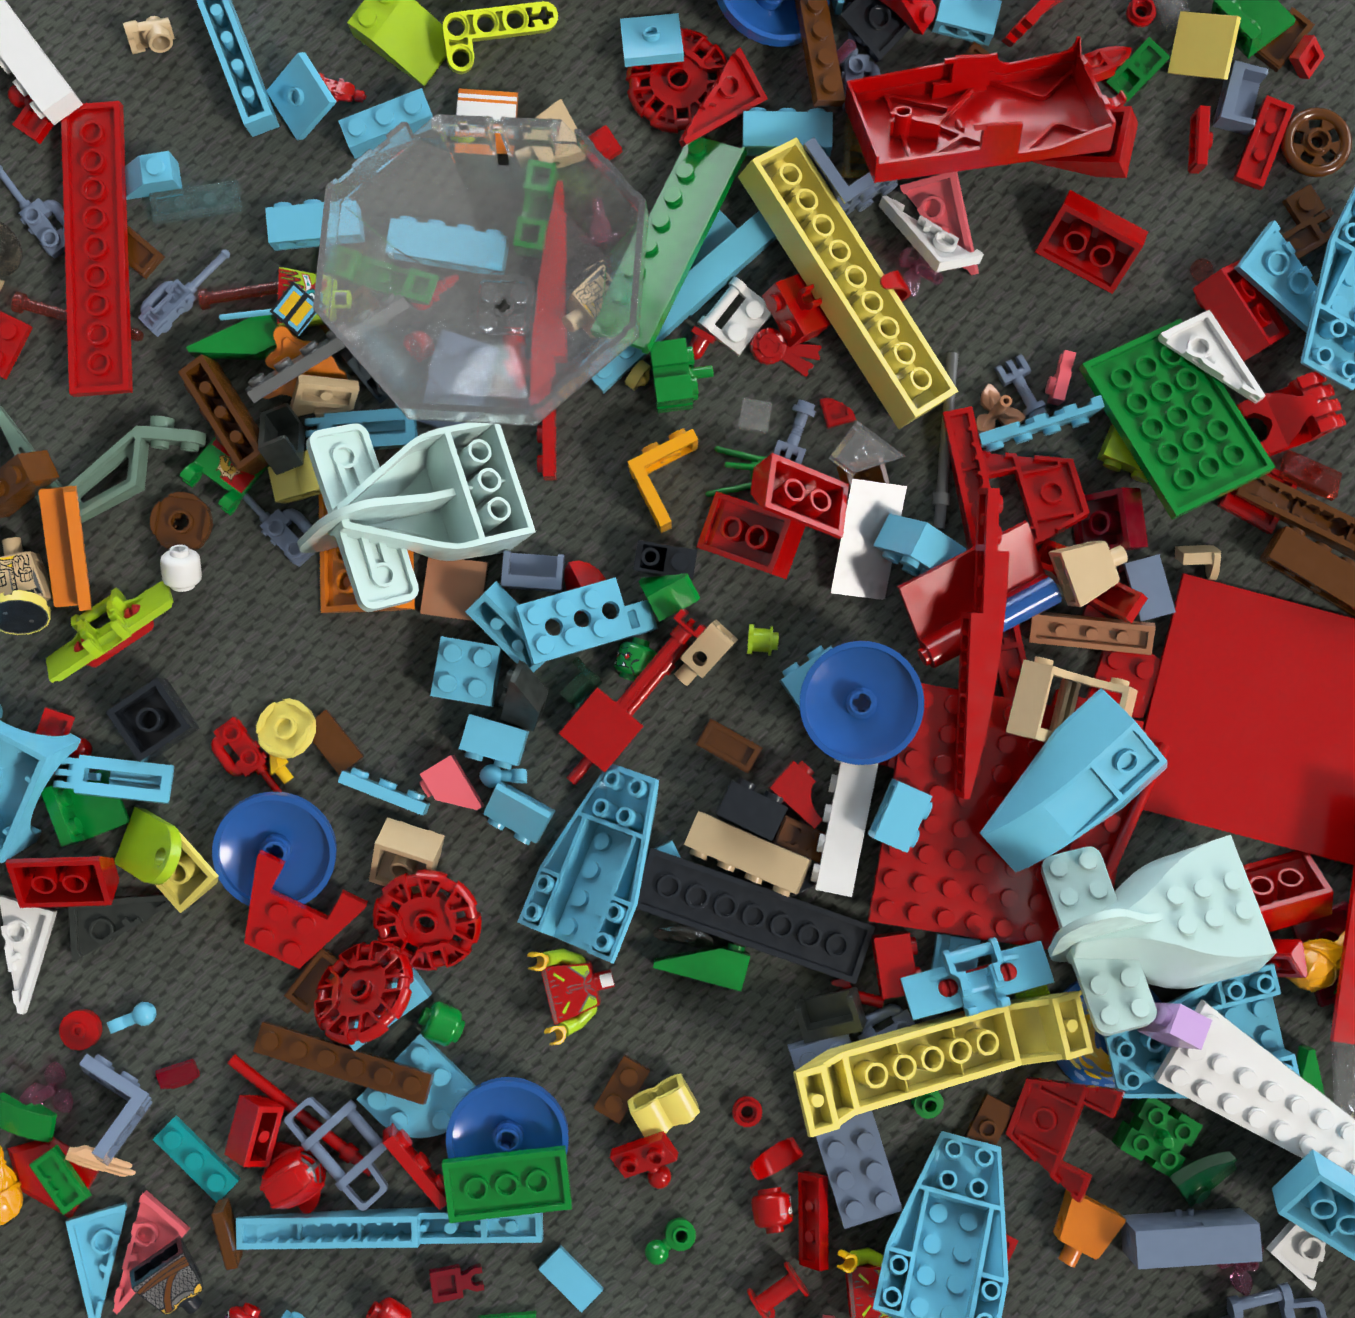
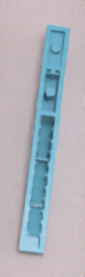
M760 211L754 214L689 271L655 342L662 341L688 316H692L734 276L777 239ZM612 343L583 371L605 393L647 354L642 353L641 349L629 345L624 347Z
M437 1207L366 1209L365 1211L340 1210L311 1212L309 1214L287 1213L236 1218V1250L418 1248L420 1244L542 1243L543 1213L449 1223L447 1207H443L440 1210Z

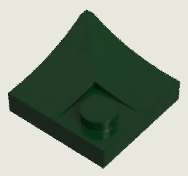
M1229 1151L1209 1155L1178 1170L1170 1176V1179L1182 1198L1192 1207L1196 1203L1204 1202L1210 1196L1211 1190L1237 1169L1234 1163L1237 1159Z

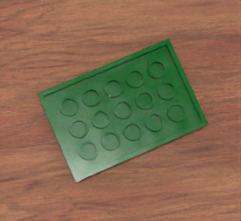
M1178 319L1082 363L1079 368L1094 395L1102 396L1105 413L1171 520L1254 481L1276 468L1222 382L1159 342V335L1183 323L1182 319Z

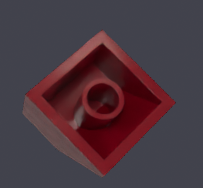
M1121 487L1085 495L1090 513L1087 518L1073 525L1076 545L1090 541H1105L1108 544L1109 550L1119 545L1125 551L1148 547L1140 488Z

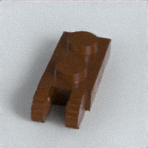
M1331 208L1315 218L1310 217L1282 234L1285 241H1290L1296 250L1294 254L1298 260L1328 242L1335 226L1323 234L1318 224L1331 218L1334 214Z

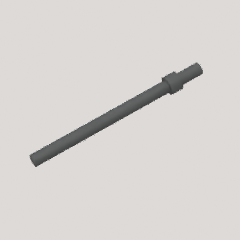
M948 352L945 371L956 387L959 354ZM955 394L943 402L942 413L954 410ZM943 415L941 420L936 492L933 493L932 505L935 506L933 527L938 530H945L946 510L950 506L951 494L948 493L950 454Z

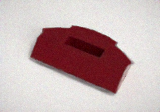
M192 1058L156 1070L155 1074L160 1089H175L192 1083L193 1080L200 1076V1071L195 1060Z

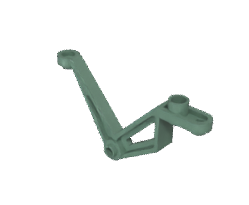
M0 406V427L14 455L35 452V449L8 413ZM150 416L149 426L136 425L68 485L77 486L81 523L145 490L149 443L151 444L150 447L155 449L168 450L169 445L180 446V449L183 451L198 452L199 447H205L206 433L188 429L174 428L175 419L165 416ZM129 458L126 480L84 503L82 502L81 497ZM55 480L47 488L62 487L58 480ZM38 494V495L35 496V498H36V500H37V502H38V505H39V507H40V500H39V494Z

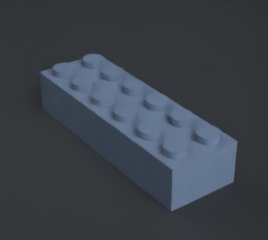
M849 1034L806 1044L804 1040L787 1046L796 1071L826 1050L849 1044L851 1041ZM872 1110L855 1115L843 1123L840 1129L815 1136L844 1229L903 1211Z

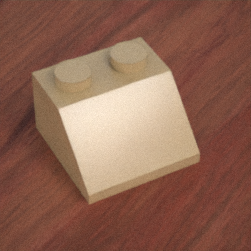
M387 817L375 842L369 882L386 886L392 879L406 872L411 875L416 874L417 870L423 869L436 871L445 836ZM419 885L411 887L413 894L421 892Z

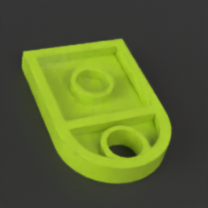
M134 807L130 822L116 855L115 864L142 882L155 885L163 884L172 876L180 859L182 842L179 830L150 811Z

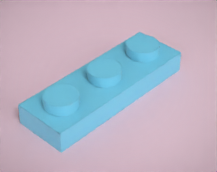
M352 767L351 772H341L338 783L420 815H425L428 811L430 803L424 801V794L408 789L407 794L396 790V783L380 778L379 783L368 779V772Z

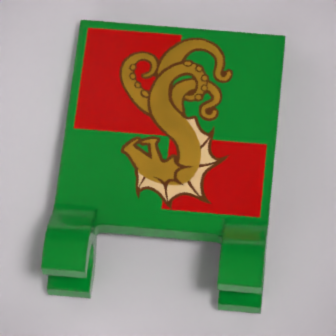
M214 437L197 459L185 467L179 476L183 478L182 481L193 488L200 480L202 474H204L226 490L228 493L220 499L218 505L221 506V510L231 516L238 508L243 497L269 465L255 475L238 471L231 463L230 455L225 447Z

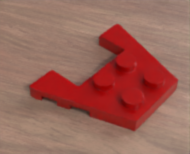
M982 451L989 479L1011 474L1015 475L1036 547L1088 517L1090 511L1073 459L1035 455L1032 458L1017 456L1016 453L1005 452V455L990 454V451Z
M1085 605L1081 615L1106 618L1090 605ZM1102 650L1093 678L1111 682L1112 677L1130 681L1129 687L1138 690L1132 718H1143L1155 685L1161 660L1154 654L1145 655ZM1090 686L1086 699L1078 696L1075 710L1083 705L1099 688ZM1059 689L1055 690L1051 702L1052 706L1056 704ZM1104 690L1120 704L1122 694Z
M260 850L256 860L244 943L300 969L366 908L368 901L343 889L329 915L319 912L272 889L286 861Z
M1029 1077L1026 1079L1006 1135L1034 1162L1037 1161L1050 1173V1177L1057 1184L1060 1183L1067 1189L1075 1201L1081 1203L1093 1175L1063 1161L1084 1105L1110 1118L1116 1117L1125 1091L1117 1088Z

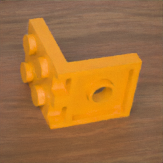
M685 428L677 430L668 436L669 441L661 445L658 442H654L641 450L643 454L627 461L629 464L628 468L630 469L629 472L660 533L671 529L672 521L648 474L697 450L698 438L693 429L687 432Z

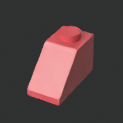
M455 755L448 756L420 773L423 780L419 783L428 797L433 796L437 801L479 810L485 806Z

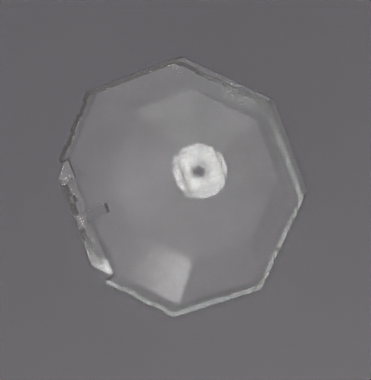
M436 114L414 134L408 122H401L386 135V140L374 150L369 149L351 164L352 168L338 180L334 178L326 185L313 310L407 419L536 426L639 338L649 216L646 199L633 189L624 179L622 173L608 158L606 159L596 149L594 143L581 129H574L573 133L561 119L502 116L500 120H496L490 116ZM495 133L501 134L508 154L509 165H498ZM506 299L507 304L511 306L505 312H500L499 309L495 308V305L501 304V300Z

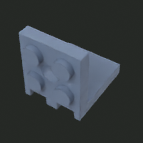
M815 137L804 143L803 148L846 215L856 209L859 212L865 210L874 202L873 197L879 193H882L883 196L887 195L898 186L896 183L898 180L874 183L870 172L848 186Z
M86 1054L79 1063L84 1074L128 1101L92 1151L97 1160L108 1166L153 1102L151 1097H149V1093L139 1088L141 1085L137 1083L138 1080L125 1071H122L120 1075L114 1072L113 1064L99 1054L95 1058Z

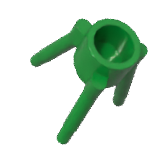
M715 446L714 448L716 452L751 461L750 464L726 462L724 464L726 468L749 470L750 479L753 477L754 467L767 457L756 456L720 446ZM752 482L707 491L705 495L712 497L715 496L716 491L729 494L750 490Z

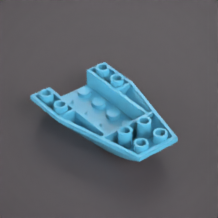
M1355 187L1328 240L1300 361L1304 366L1349 391L1355 389Z
M1100 688L1054 730L981 830L980 834L1015 872L1021 871L1064 848L1120 811L1167 768L1168 761L1136 721L1109 694Z
M612 764L606 772L602 771L540 865L517 921L518 923L553 936L614 964L638 904L656 809L659 780Z
M1274 964L1264 965L1257 972L1198 986L1168 1002L1182 1004L1195 1011L1201 999L1300 1076L1295 1054L1286 1050L1283 1044L1273 996L1281 994ZM1138 1029L1104 1037L1115 1086L1117 1089L1125 1091L1123 1098H1187L1158 1083L1154 1078V1075L1172 1047H1168L1137 1031Z
M941 1131L885 1246L872 1309L892 1318H1002L1009 1278L1001 1147Z

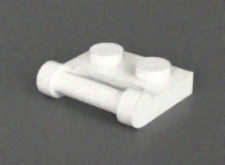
M734 276L728 283L729 288L710 312L700 318L697 324L739 357L752 341L754 334L760 331L772 314L767 309L764 299L748 288L743 281ZM737 295H741L745 299L724 327L722 329L718 328L715 323Z

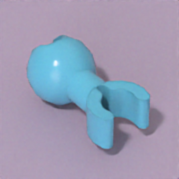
M490 764L481 770L479 778L489 788L496 787L500 782L523 784L527 783L526 769L501 770L500 767Z
M140 1002L131 1013L106 1022L110 1034L134 1024L141 1026L150 1025L157 1015L156 1008L151 1003Z

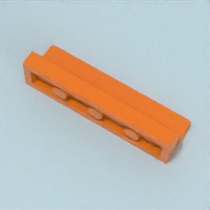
M77 486L39 489V500L54 606L78 605L79 611L92 610Z

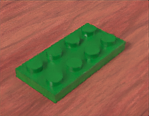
M565 1145L449 1158L442 1161L449 1223L572 1209Z

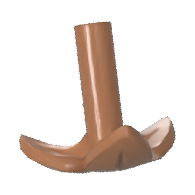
M992 384L985 386L980 401L981 406L989 411V414H981L976 418L975 421L979 433L995 429V421L997 419L1002 426L1014 422H1020L1021 424L1026 419L1021 411L1009 407L1012 404L1010 396L1003 395L1001 397Z

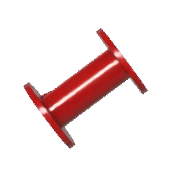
M788 1261L784 1262L788 1274L757 1296L751 1288L747 1289L749 1298L762 1318H775L774 1307L798 1289L804 1296L808 1297L810 1295L805 1284Z

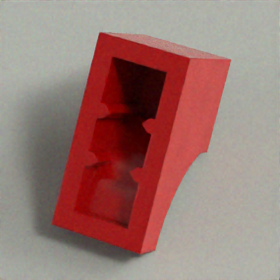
M802 760L799 764L791 761L768 788L777 796L783 798V801L815 829L823 820L814 809L811 799L812 786L816 782L811 776L815 772Z

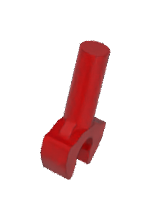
M839 978L830 981L832 985L844 989L852 988L851 982ZM858 991L862 1004L882 1009L884 999L881 996Z

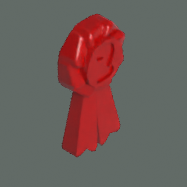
M770 327L756 332L750 344L751 353L756 361L765 365H772L781 360L803 377H807L808 370L813 368L814 365L802 358L820 360L818 352L822 348L820 345L798 344L790 348L781 333Z

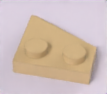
M301 374L297 377L290 407L297 417L315 413L316 418L323 417L324 413L351 411L354 409L358 396L359 382L356 380Z

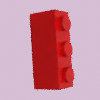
M1069 190L1035 253L1113 294L1143 248L1148 231Z
M1238 260L1220 269L1192 288V290L1196 294L1195 299L1202 309L1212 312L1244 362L1291 332L1271 301L1234 269L1240 262Z
M774 453L754 467L750 494L762 509L835 538L841 539L843 537L849 484Z
M1296 850L1243 865L1269 932L1332 915L1334 891L1309 853Z
M110 857L7 859L5 863L20 908L112 905L119 884L114 858Z

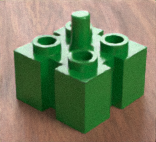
M686 338L654 342L650 350L657 412L665 413L693 409V401L698 400L699 394L697 379L713 377V366L694 367L693 347H687Z
M1135 1098L1129 1108L1135 1114L1130 1124L1124 1120L1122 1121L1112 1142L1122 1151L1140 1161L1145 1160L1151 1167L1170 1177L1180 1170L1185 1160V1157L1180 1154L1184 1144L1192 1147L1203 1125L1173 1106L1170 1107L1158 1098Z

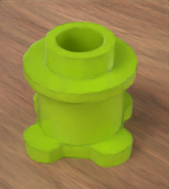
M749 624L747 654H752V651L766 652L768 656H771L772 650H778L779 632H773V626H770V629L754 628V624Z

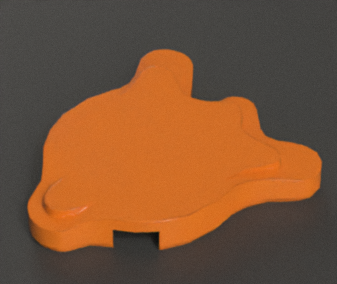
M285 325L277 326L273 334L277 347L266 357V365L276 370L274 368L276 363L286 357H290L292 360L301 355L300 349L312 341L298 339ZM332 355L302 373L303 375L348 380L346 372L339 368ZM297 377L263 398L270 399L279 395L292 397Z

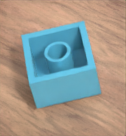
M890 513L873 545L883 552L882 557L895 564L900 562L903 564L902 570L913 576H918L920 573L922 574L967 550L927 522Z
M441 636L430 696L494 707L503 650L495 645Z

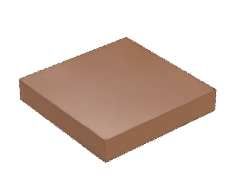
M428 557L420 614L474 621L465 611L485 592L488 563L465 559L443 561Z

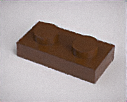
M624 1054L593 1109L620 1124L629 1108L627 1101L638 1093L650 1069Z

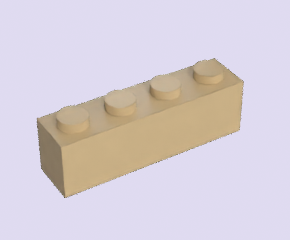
M698 811L684 845L691 848L690 854L706 860L707 856L719 860L717 866L730 872H734L735 868L746 872L744 878L760 885L763 880L774 885L773 891L789 897L790 893H799L812 863L811 859Z

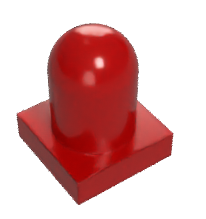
M694 326L691 331L694 333V336L687 347H693L694 360H698L703 356L708 345L715 343L716 338Z

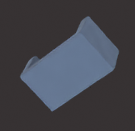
M1236 60L1231 64L1228 80L1223 81L1212 127L1247 135L1255 127L1256 120L1251 118L1260 83L1268 74L1267 68Z
M504 550L501 586L508 589L563 592L565 555L522 554Z
M1160 554L1118 566L1119 572H1126L1129 587L1142 592L1148 598L1134 621L1141 622L1176 612Z

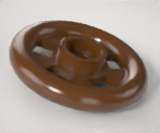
M1320 107L1304 109L1296 113L1289 120L1281 140L1282 153L1287 163L1298 173L1309 177L1328 176L1338 171L1349 158L1352 149L1351 132L1343 118L1329 109ZM1309 120H1320L1321 128L1315 127L1310 129ZM1335 129L1339 140L1332 142L1328 131ZM1295 132L1303 133L1301 144L1293 143ZM1312 139L1319 142L1318 148L1312 144ZM1330 150L1335 158L1326 163L1322 156ZM1303 152L1313 157L1311 164L1300 158Z

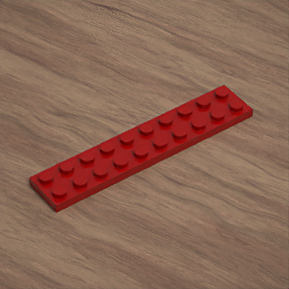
M120 101L82 103V106L61 120L69 394L73 397L133 393L123 105Z

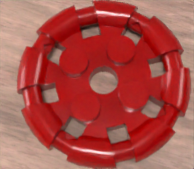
M680 28L684 51L683 62L628 67L626 72V81L629 82L627 94L636 113L641 118H647L652 127L668 133L678 134V130H685L701 105L700 101L707 95L715 80H708V73L717 74L718 77L728 61L722 49L717 44L713 45L707 40L708 36L687 28ZM699 50L706 54L702 59L696 54ZM676 73H681L686 76L687 82L682 86H676L671 82V77ZM642 79H650L649 86L641 87ZM656 100L662 105L658 112L651 107ZM688 110V117L677 118L676 111L682 113Z
M423 869L417 870L416 874L409 875L407 872L392 879L382 889L383 894L381 898H377L374 904L373 926L378 930V941L389 942L399 947L400 954H406L414 969L434 971L441 966L449 968L458 964L472 952L471 946L473 943L478 942L481 934L482 918L481 913L476 910L477 901L474 895L459 880L454 882L447 878L448 874L440 871ZM419 885L421 892L413 894L411 887ZM440 888L450 893L448 898L444 893L438 892ZM393 901L400 904L399 910L392 906ZM464 911L465 916L458 918L456 912ZM424 916L431 918L434 921V926H422L419 918ZM395 926L397 932L390 930V927ZM455 934L462 938V940L456 941L452 937ZM407 942L418 947L415 952L405 948ZM434 951H441V954L435 955Z
M373 940L371 944L362 942L343 951L338 955L339 959L336 963L326 968L316 988L318 996L317 1000L314 1001L316 1022L321 1030H326L325 1035L340 1044L354 1045L356 1041L366 1043L380 1037L390 1029L388 1026L395 1018L400 1019L410 1001L412 991L409 987L413 983L414 978L413 969L406 954H400V948L394 944ZM348 967L350 970L342 978L340 974ZM331 973L334 975L332 980L327 979ZM392 983H397V988H392ZM367 984L364 993L357 996V991ZM355 1022H358V1028H354Z

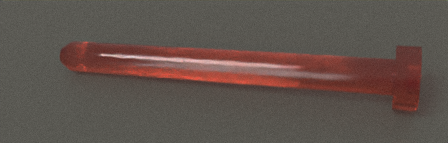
M278 281L208 292L206 288L198 289L199 304L202 310L211 309L210 304L278 294Z
M16 292L12 298L11 309L13 312L22 314L25 310L67 322L66 309L27 299V294L22 292ZM131 328V340L142 341L144 333L141 330Z

